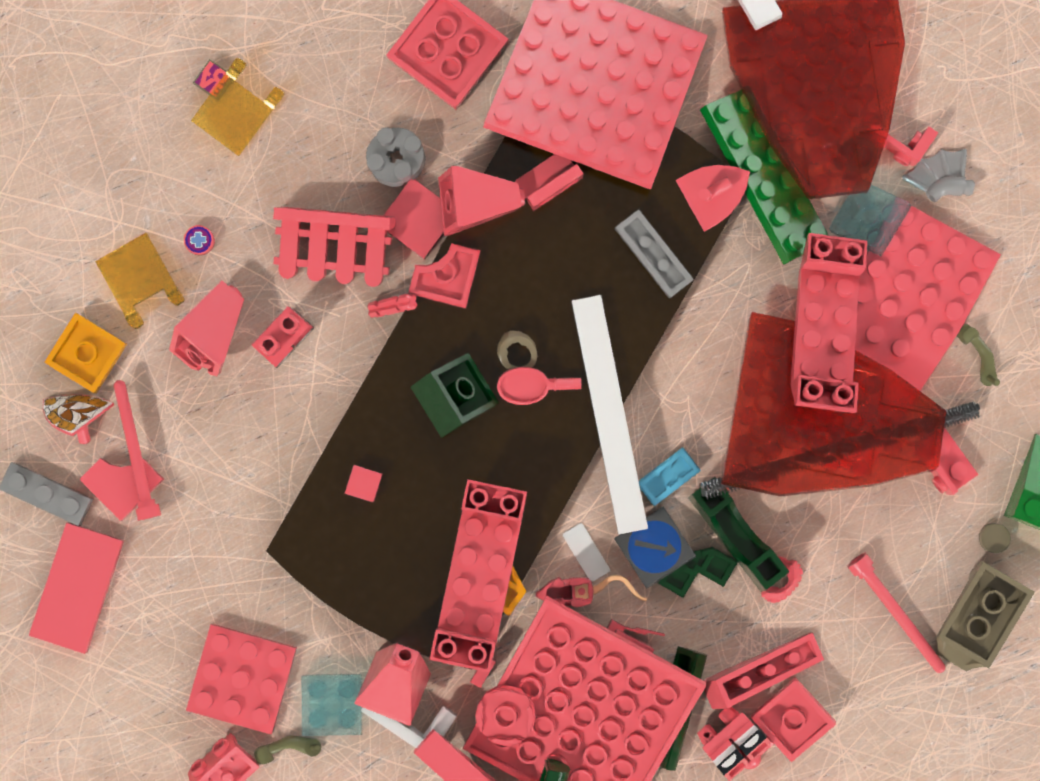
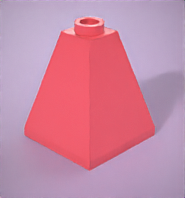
M451 166L438 177L444 236L456 234L514 212L525 204L524 189L519 188V183L459 166Z
M398 643L377 651L354 704L410 726L431 675L420 652Z

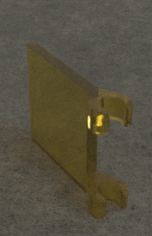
M236 58L225 75L191 120L238 156H240L285 94L280 88L274 87L263 102L236 82L247 66L240 58Z
M147 233L95 261L122 309L126 321L134 329L144 325L143 319L134 306L164 290L169 301L175 306L185 301Z

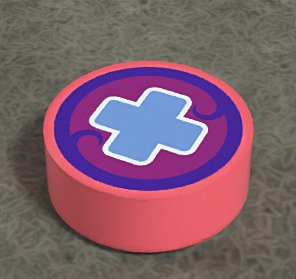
M193 226L184 235L185 247L195 255H206L214 247V235L204 226Z

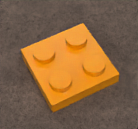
M75 313L44 363L92 393L97 394L126 348L127 343L80 314Z

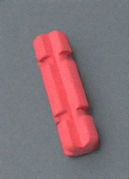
M414 294L394 296L373 301L367 305L368 315L372 318L400 313L405 310L409 311L417 307Z

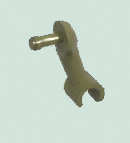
M964 324L957 337L965 345L971 342L981 357L980 381L985 386H998L1000 380L997 379L992 350L980 338L978 330L968 324Z
M289 735L271 744L258 747L254 751V756L258 764H267L274 760L272 754L291 748L314 757L320 753L321 744L317 739Z

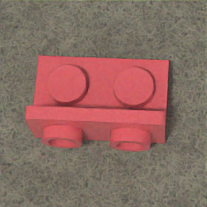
M944 427L943 429L939 428V430H936L913 446L917 452L914 455L915 459L923 469L928 468L934 476L932 482L942 494L944 492L947 495L956 494L960 487L978 475Z
M230 733L225 738L219 739L204 758L198 759L192 764L188 777L189 781H245L259 768V764L238 745L236 737Z

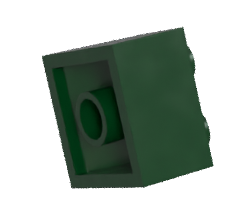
M469 353L430 372L410 387L441 438L499 404Z

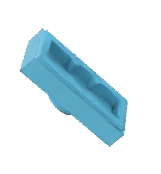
M682 447L641 478L639 486L651 504L656 506L701 470Z

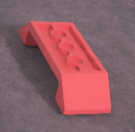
M808 233L798 276L790 384L796 406L849 413L857 412L859 382H853L859 278L866 269L867 240Z
M467 479L460 524L438 628L435 631L429 660L490 673L527 496L526 491Z

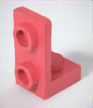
M872 125L865 135L870 138L869 141L873 143L874 147L880 150L886 148L894 154L893 158L898 163L904 166L910 164L914 167L932 144L938 132L931 127H927L922 133L917 131L908 143V146L912 149L875 125Z

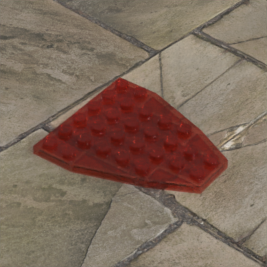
M775 1L783 13L782 18L758 30L754 29L741 5L723 7L722 19L729 67L743 94H745L771 148L808 199L867 193L890 130L904 53L905 37L899 1Z
M751 312L748 320L721 484L781 497L873 487L935 471L939 468L946 417L945 409L894 371L855 350L853 382H859L856 413L796 406L790 385L795 321Z

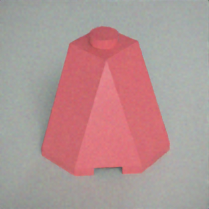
M221 281L174 327L169 350L191 369L199 371L204 367L208 369L207 371L210 375L217 377L222 371L244 302L240 291L236 287L228 286L224 281Z

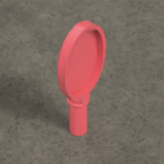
M531 367L509 369L499 377L497 382L499 395L507 402L517 405L536 403L543 399L549 390L581 389V378H547L543 372Z

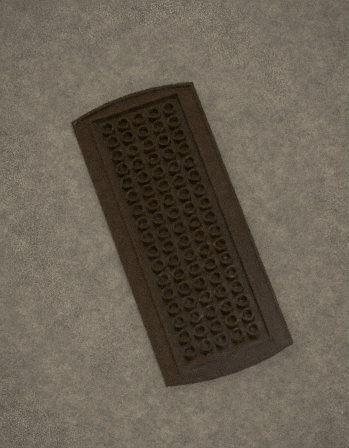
M675 126L651 190L572 161L584 173L583 179L535 211H533L525 199L524 206H521L514 212L447 236L432 263L438 262L447 254L451 243L481 251L466 309L416 296L417 307L403 312L266 550L296 581L325 604L394 644L398 643L430 658L460 524L467 479L527 492L513 561V567L521 582L524 580L600 446L572 300L601 295L622 402L624 404L693 281L669 299L620 237L615 227L637 210H640L695 280L732 215L731 213L716 226L705 232L703 231L676 180L701 167L725 164ZM505 136L484 174L515 182L516 179L554 154ZM509 331H520L528 335L534 341L538 355L536 364L532 368L540 370L547 378H581V389L549 390L543 399L528 405H517L507 402L499 395L497 390L499 377L508 370L501 364L497 355V346L501 337ZM516 342L507 348V358L512 365L522 367L529 362L531 353L526 346ZM469 353L499 404L441 438L410 387L430 372ZM354 465L383 474L374 502L345 494Z

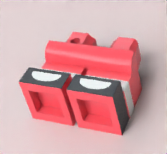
M287 306L252 346L272 365L278 368L295 350L292 344L297 347L314 327L294 308Z
M729 707L723 709L718 715L726 725L724 729L717 733L708 724L698 731L697 734L704 745L702 747L703 750L712 759L720 772L731 781L750 764L733 745L734 742L751 761L757 758L772 743L743 712L740 714L734 708Z

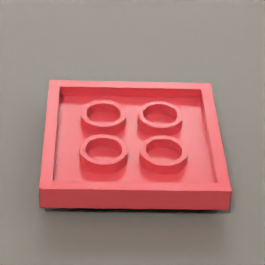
M428 0L386 54V57L457 110L508 44L509 39L458 0Z
M210 624L186 711L272 735L297 647L220 625Z

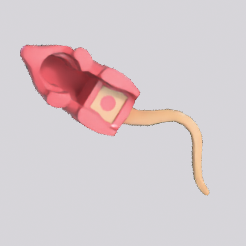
M611 575L597 585H592L591 580L585 577H573L563 580L557 577L549 581L535 594L538 599L543 601L548 596L565 606L582 607L590 604L593 600V595L602 591L611 581L618 580L622 581L635 597L647 601V598L637 593L627 578L620 575Z

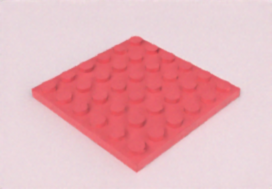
M534 0L483 128L651 190L708 35L615 0Z
M546 596L497 686L509 685L517 687L528 694L534 703L536 712L533 730L518 744L503 746L488 740L487 736L483 732L481 733L476 722L463 749L521 781H540L547 758L560 761L569 766L570 772L567 781H651L704 691L706 682Z

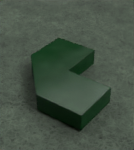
M711 546L693 551L696 558L657 583L684 598L697 573L724 587L738 562Z

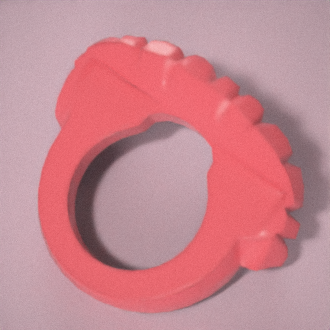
M778 556L789 570L787 574L789 581L782 588L771 586L766 591L761 592V596L771 603L780 602L786 599L787 596H790L795 587H798L803 571L800 568L801 565L797 564L796 560L788 561L786 558Z

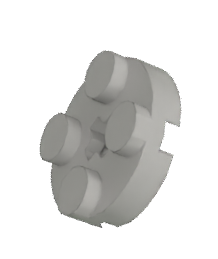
M382 128L378 131L377 136L371 140L366 152L367 166L374 177L380 183L392 187L402 186L404 182L416 179L421 174L426 161L421 140L413 132L404 128ZM400 151V155L403 156L402 160L397 159L395 163H391L390 154Z

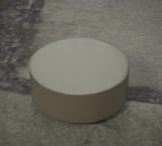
M987 524L979 533L981 547L991 553L1005 551L1011 541L1008 529L1001 524Z

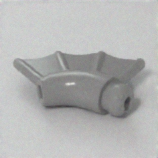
M940 149L933 157L921 159L913 171L902 176L903 180L926 192V196L932 202H937L945 195L962 196V194L970 196L973 194L975 187L973 180H965L966 149L956 152Z

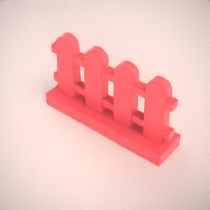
M283 206L274 207L273 219L282 220L281 227H276L275 234L281 235L280 255L279 257H274L273 264L279 265V274L283 278H293L298 272V267H307L309 279L320 281L325 278L326 270L330 269L336 270V279L341 284L352 282L355 278V272L365 273L364 279L366 284L376 287L383 282L384 275L390 274V267H384L386 245H392V237H387V230L395 229L396 217ZM301 222L310 223V229H301ZM339 225V232L329 231V226ZM358 227L368 228V234H358ZM300 237H309L308 259H299ZM329 239L338 240L337 262L327 261ZM357 242L367 243L365 265L356 264Z

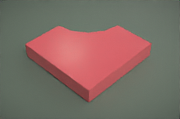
M451 243L447 254L438 262L429 265H415L408 294H414L417 297L466 309L481 251Z
M100 458L80 478L82 483L120 521H123L138 506L137 503L140 502L132 465L116 466ZM142 458L151 493L164 478Z

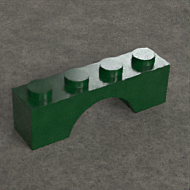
M700 487L688 499L760 592L766 591L789 573V570L775 552L749 527L739 513L734 500L726 490V494L723 491L722 495L718 492L719 496L715 493V497L711 494L712 498L708 495L707 499L702 497Z

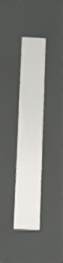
M601 295L572 300L618 534L648 529Z

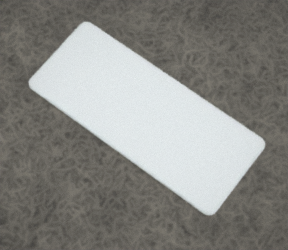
M582 523L563 533L565 541L591 582L610 572L609 566Z

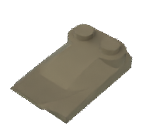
M980 560L978 566L971 570L969 581L936 636V654L966 672L979 667L990 668L1035 591Z

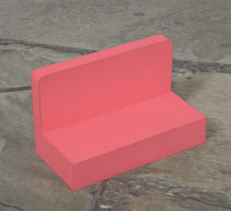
M554 154L516 179L515 182L519 183V188L524 189L525 199L533 211H535L583 179L584 173L571 160Z

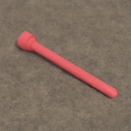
M117 380L114 383V390L140 501L137 503L138 508L135 509L137 519L140 521L161 516L159 504L155 503V499H151L126 384L122 380Z
M865 552L853 559L847 565L852 574L860 579L864 578L937 673L944 672L946 666L873 572L875 568L872 566L873 561Z

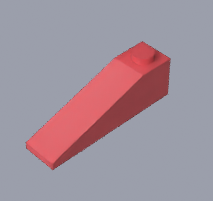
M813 632L808 633L704 679L703 681L706 682L704 691L712 709H726L823 661L824 658Z
M434 729L413 751L444 781H497Z

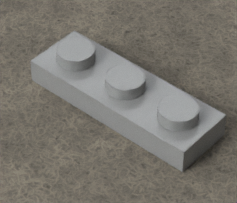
M637 210L615 227L617 233L669 299L694 280L640 210Z
M15 462L10 463L0 484L1 491L77 526H81L93 501L92 498Z

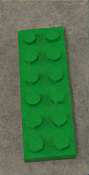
M749 87L702 107L700 111L729 165L750 172L745 195L783 265L801 257L808 233L828 235Z

